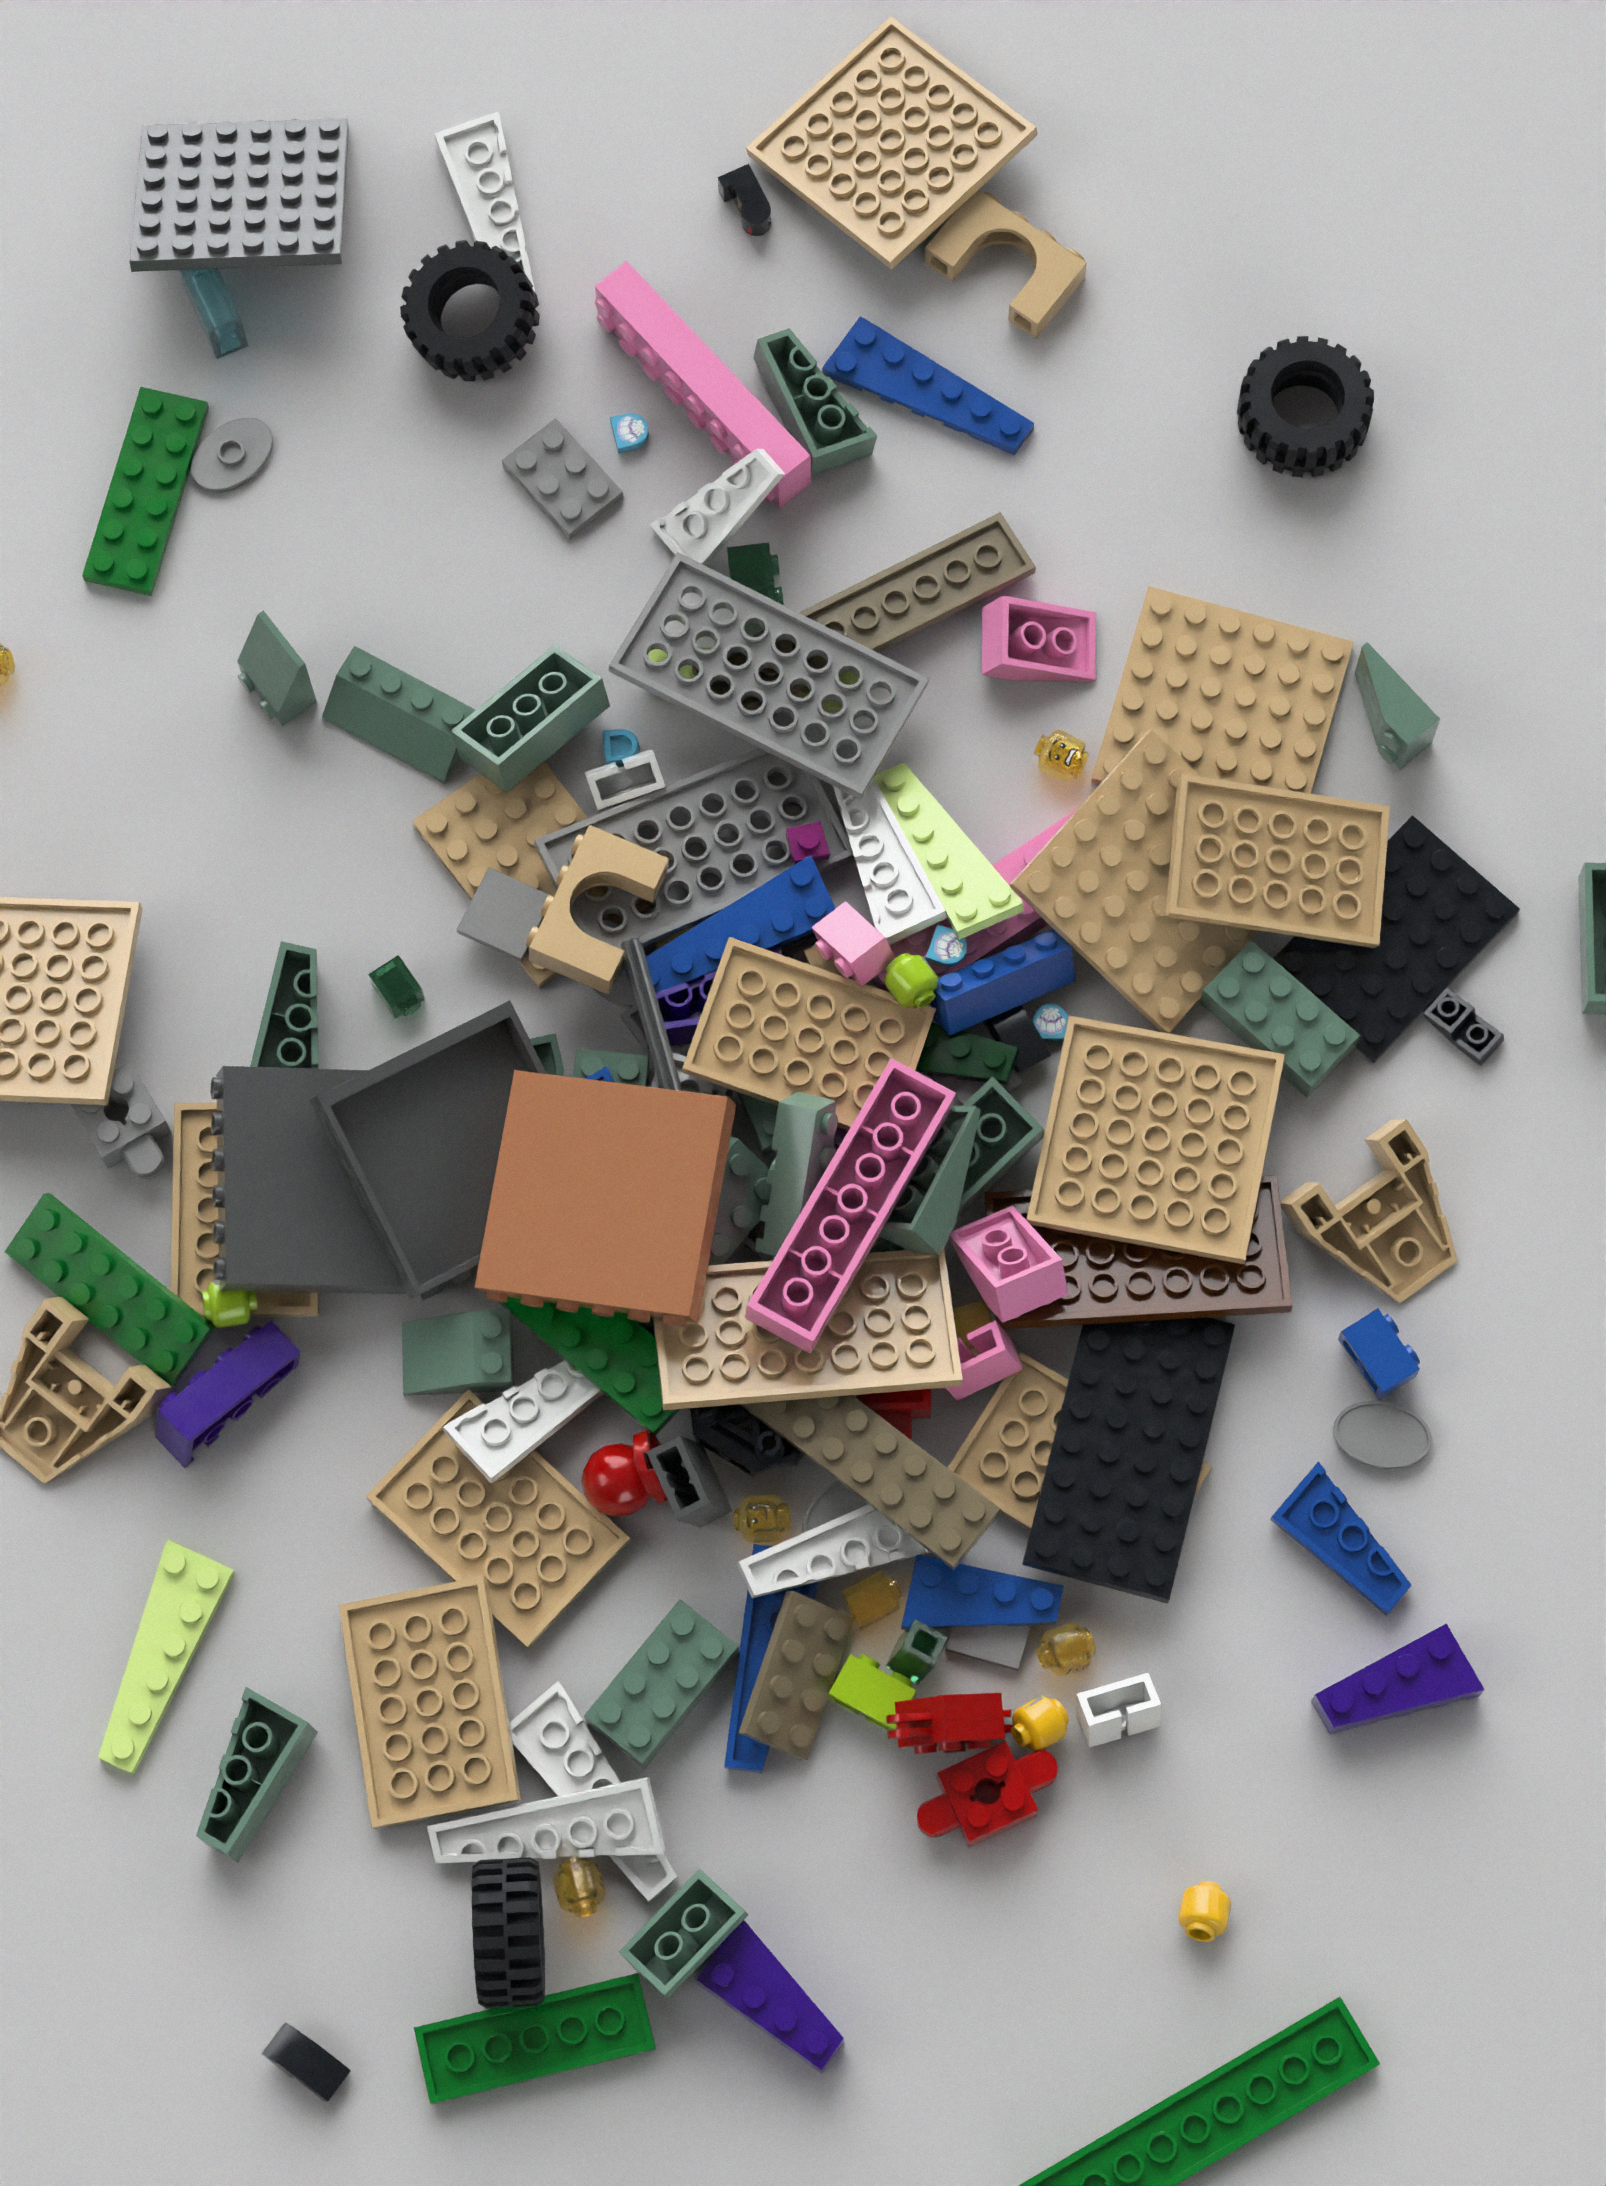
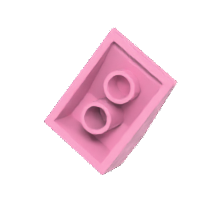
M1008 596L997 598L982 607V675L1016 681L1092 682L1096 680V612Z
M1013 1205L951 1231L948 1237L949 1241L986 1305L1002 1323L1018 1318L1024 1313L1069 1295L1062 1259Z

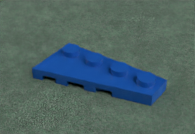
M1318 1461L1272 1515L1270 1520L1387 1616L1411 1587V1583L1384 1547L1379 1545L1370 1533L1369 1527L1361 1517H1358L1346 1501L1347 1498L1334 1485L1326 1474V1470Z
M917 1555L901 1630L931 1627L933 1629L962 1626L1056 1625L1064 1586L959 1564L953 1570L940 1559Z

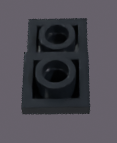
M1448 988L1423 1013L1424 1017L1443 1036L1480 1066L1504 1041L1503 1033L1476 1015L1475 1007Z
M1022 1005L986 1020L997 1042L1000 1041L1001 1043L1018 1047L1019 1054L1014 1065L1017 1073L1051 1056Z
M288 2023L282 2025L261 2053L289 2077L296 2078L325 2102L330 2100L351 2071L325 2049Z

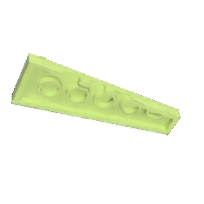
M905 763L875 775L876 783L946 910L947 919L959 940L1024 912L1023 902Z
M166 1541L98 1755L100 1760L132 1775L135 1774L235 1574L233 1569L173 1541Z

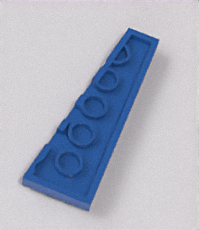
M862 316L858 318L822 367V373L826 377H830L857 390L862 391L864 389L880 396L881 400L912 409V413L924 417L926 415L941 421L943 426L958 432H964L974 439L1012 455L1017 453L1034 429V422Z
M812 856L801 860L646 956L655 993L684 982L690 984L703 979L705 974L716 971L729 937L771 950L813 934L814 932L811 927L836 908ZM625 969L626 975H627L628 980H629V982H630V984H631L630 977H629V974H628V970Z
M754 1544L752 1555L773 1546ZM820 1581L752 1598L749 1590H747L724 1764L725 1769L763 1772L770 1747L739 1734V1730L786 1591H795L815 1600Z

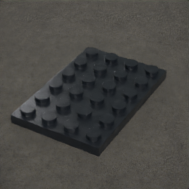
M1412 815L1387 841L1379 946L1370 948L1294 936L1273 959L1360 1035L1356 1048L1375 1063L1519 913L1520 908Z

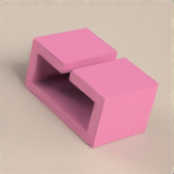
M846 901L811 927L818 940L814 945L820 955L826 961L832 958L836 968L846 979L852 977L861 986L886 969L889 963L895 959L885 936Z
M996 1320L966 1334L968 1341L981 1354L979 1356H975L960 1338L957 1339L963 1378L962 1386L946 1387V1389L959 1401L1023 1370L1013 1339Z

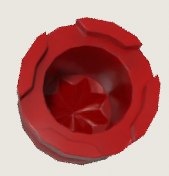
M647 1429L633 1435L632 1446L624 1443L603 1446L591 1454L583 1470L581 1483L587 1501L598 1512L614 1517L626 1516L645 1507L651 1496L659 1504L668 1501L647 1455V1451L661 1445L657 1437L649 1433Z

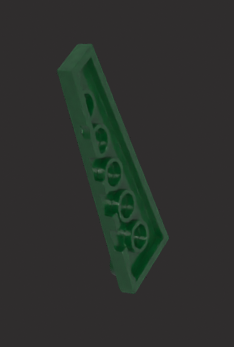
M931 1022L915 1071L925 1072L932 1076H953L957 1079L987 1082L993 1076L999 1084L1008 1085L1019 1050L1018 1047L963 1031L949 1035L939 1024Z

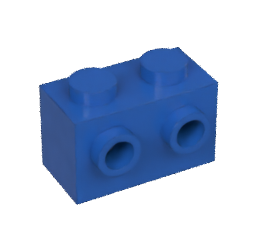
M1379 1308L1342 1330L1338 1341L1378 1400H1381L1417 1376L1420 1370L1418 1367L1420 1360L1410 1345L1404 1346L1396 1335L1399 1333V1329L1394 1320L1388 1314L1383 1316Z

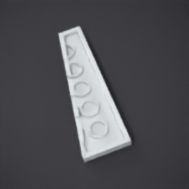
M495 112L434 133L436 143L475 241L486 242L491 249L497 246L504 250L508 257H512L519 264L532 283V289L535 292L499 113ZM495 290V292H496V294H497V297H498V299H499V302H500L499 294H498V292Z
M852 752L842 758H853L857 754V752ZM875 779L872 780L862 799L833 786L875 928L885 936L888 944L891 945L947 919L946 910Z
M637 1321L641 1326H643L647 1331H649V1329L642 1322ZM564 1360L548 1370L545 1368L534 1374V1378L517 1388L513 1386L502 1392L501 1397L487 1405L481 1404L446 1424L443 1429L447 1437L492 1484L604 1393Z
M868 1504L745 1558L736 1565L751 1597L756 1598L931 1552Z
M559 1681L509 1722L512 1744L557 1796L621 1783ZM663 1853L629 1856L608 1855L648 1903L678 1879Z
M649 1777L436 1822L427 1826L435 1863L478 1862L480 1860L527 1857L556 1859L557 1857L579 1856L581 1858L598 1855L662 1854L666 1851Z

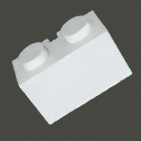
M652 749L622 759L623 767L617 768L616 763L612 762L585 772L597 810L666 787Z
M1145 1673L1078 1693L1076 1717L1090 1748L1120 1739L1121 1731L1126 1730L1128 1736L1160 1727L1161 1703L1149 1673Z

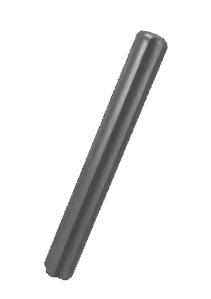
M638 938L625 940L621 943V948L625 951V963L660 1088L683 1091L642 943Z

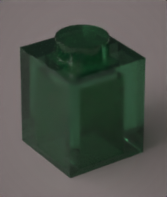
M399 955L368 974L371 985L395 1019L401 1015L409 1016L421 1007V1002L425 1000L422 988Z
M914 1619L898 1638L885 1667L904 1675L918 1685L935 1666L948 1637Z

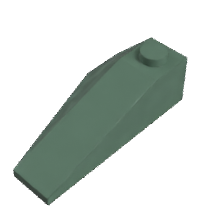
M952 1107L880 1232L879 1237L914 1253L940 1255L956 1224L981 1112L978 1107Z

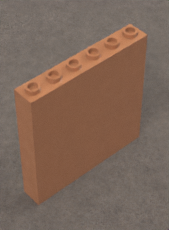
M514 1070L475 1288L486 1294L485 1299L501 1303H507L508 1297L521 1299L520 1303L523 1305L538 1308L543 1307V1302L555 1303L556 1309L567 1312H578L579 1307L592 1308V1314L603 1317H614V1312L628 1313V1319L640 1322H650V1317L664 1318V1324L676 1327H685L686 1321L698 1323L736 1104L728 1096Z

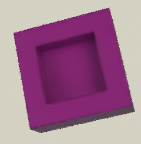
M821 821L786 829L785 836L794 865L809 856H812L814 862L829 859L830 852Z

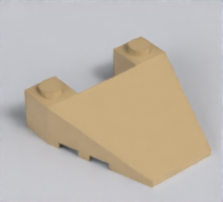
M1392 1119L1364 1139L1383 1167V1171L1336 1205L1333 1204L1321 1184L1314 1182H1305L1283 1198L1280 1204L1281 1209L1297 1233L1391 1299L1401 1303L1456 1263L1458 1259L1446 1216H1443L1437 1195H1439L1436 1182H1433L1428 1164L1430 1159L1427 1149L1407 1119Z
M63 1297L45 1298L24 1327L20 1339L23 1340L17 1360L13 1361L10 1370L12 1376L6 1393H3L0 1402V1448L44 1484L52 1481L151 1417L172 1388L171 1385L145 1364L128 1367L114 1386L70 1350V1345L86 1325L89 1318Z

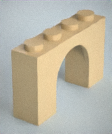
M978 190L952 214L925 247V263L953 282L972 257L987 246L1006 244L1022 250L1032 261L1035 271L1030 280L1009 304L1008 320L1034 338H1037L1085 279L1087 263L1081 254L1074 249L1069 248L1067 250L1058 244L1049 232L1045 230L1039 231L1030 225L1021 213L1017 211L1011 212L1002 206L993 194L989 192L983 193Z
M589 825L584 836L578 834L570 853L574 857L569 866L565 864L562 866L556 879V885L559 888L554 897L548 895L540 914L544 918L539 928L536 926L532 927L525 946L529 947V961L609 995L624 964L625 951L591 937L579 929L571 916V906L581 893L596 886L617 887L653 903L668 873L669 858Z

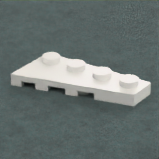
M755 449L724 471L717 480L703 486L696 495L686 502H681L671 509L672 512L663 518L657 519L650 526L675 555L679 552L708 566L785 473L764 449Z

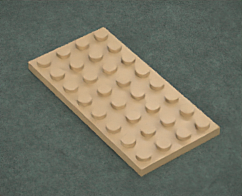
M944 1248L940 1255L914 1253L909 1250L868 1253L811 1354L745 1318L747 1304L772 1261L708 1265L698 1323L686 1321L685 1327H676L664 1324V1318L653 1317L663 1410L962 1386L963 1378Z

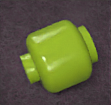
M904 953L889 963L886 967L885 986L900 1006L908 1008L916 1005L920 1009L934 1000L935 994L933 992L939 983L938 976L922 956H911L909 953Z
M220 1280L211 1281L208 1284L207 1291H202L206 1321L212 1320V1323L217 1328L246 1324L250 1320V1310H257L255 1292L220 1291Z

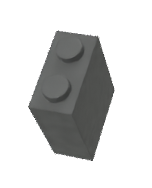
M679 1435L647 1451V1455L677 1520L702 1527L732 1512V1508L703 1444Z

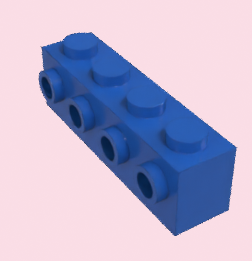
M1053 929L1018 945L1010 946L990 957L978 960L969 966L938 978V986L933 992L935 998L930 1003L931 1007L936 1008L933 1019L949 1035H952L1075 982L1071 945Z

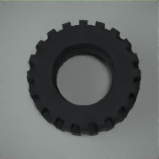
M467 240L456 241L455 248L450 249L445 244L437 248L439 254L431 258L427 254L420 260L423 264L422 268L419 271L413 269L408 276L412 284L410 287L405 286L403 288L401 296L406 302V305L400 307L401 318L405 321L403 328L415 349L436 371L441 370L445 376L452 379L457 378L459 375L464 381L474 382L476 375H480L484 380L494 378V371L501 369L503 373L512 369L509 363L514 358L521 361L527 354L523 347L526 343L533 344L536 337L532 327L539 325L540 315L535 309L539 306L536 293L532 289L533 285L524 271L512 257H508L504 250L497 246L491 249L486 242L477 240L474 242V246H470ZM475 284L493 287L499 294L500 303L497 315L487 329L468 338H455L444 332L441 326L442 312L447 301L455 292Z
M1297 336V341L1294 343H1290V340L1287 338L1278 341L1275 350L1268 346L1260 352L1259 360L1254 359L1249 365L1247 375L1243 377L1237 407V415H1239L1237 424L1240 434L1245 435L1244 444L1249 451L1257 450L1256 459L1263 465L1269 461L1273 464L1272 470L1281 474L1284 469L1293 471L1292 477L1303 478L1304 472H1311L1312 477L1322 476L1325 468H1329L1330 471L1334 472L1342 467L1344 459L1350 461L1357 454L1358 447L1362 446L1366 439L1373 413L1374 390L1370 388L1371 379L1368 372L1365 370L1360 372L1362 364L1355 355H1352L1350 358L1346 356L1347 349L1340 344H1337L1334 348L1327 345L1328 339L1318 337L1317 342L1308 341V336ZM1299 385L1311 386L1323 391L1333 400L1337 407L1338 415L1333 421L1322 427L1312 429L1299 428L1284 421L1274 409L1272 401L1279 392L1286 388Z
M531 1857L480 1860L472 1866L471 1880L474 1970L478 2004L487 2009L538 2006L545 2001V1948L539 1862Z

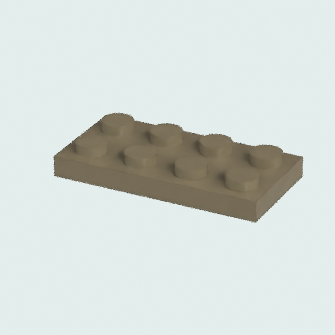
M786 1591L739 1734L799 1760H808L855 1618L795 1591Z

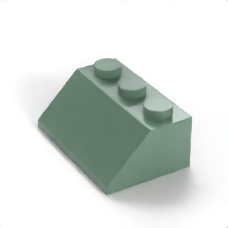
M699 1869L634 1935L619 1953L657 1992L668 1999L749 1914Z

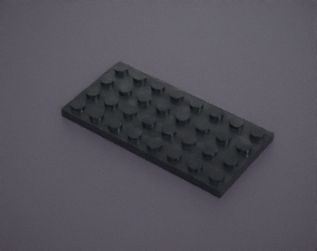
M1205 1317L1082 1325L1022 1565L1168 1604L1235 1324Z

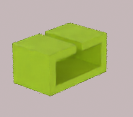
M850 1654L829 1692V1700L857 1715L860 1712L865 1714L866 1720L886 1731L897 1730L896 1724L886 1723V1716L896 1714L895 1702L915 1699L917 1690L911 1687L913 1681L897 1672H893L892 1676L878 1669L880 1664L864 1654H860L858 1658Z

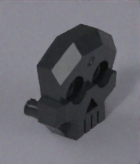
M740 1404L689 1408L692 1431L696 1442L703 1444L704 1448L712 1451L753 1478L755 1475L772 1468L797 1466L804 1456L802 1452ZM752 1419L753 1436L736 1425Z

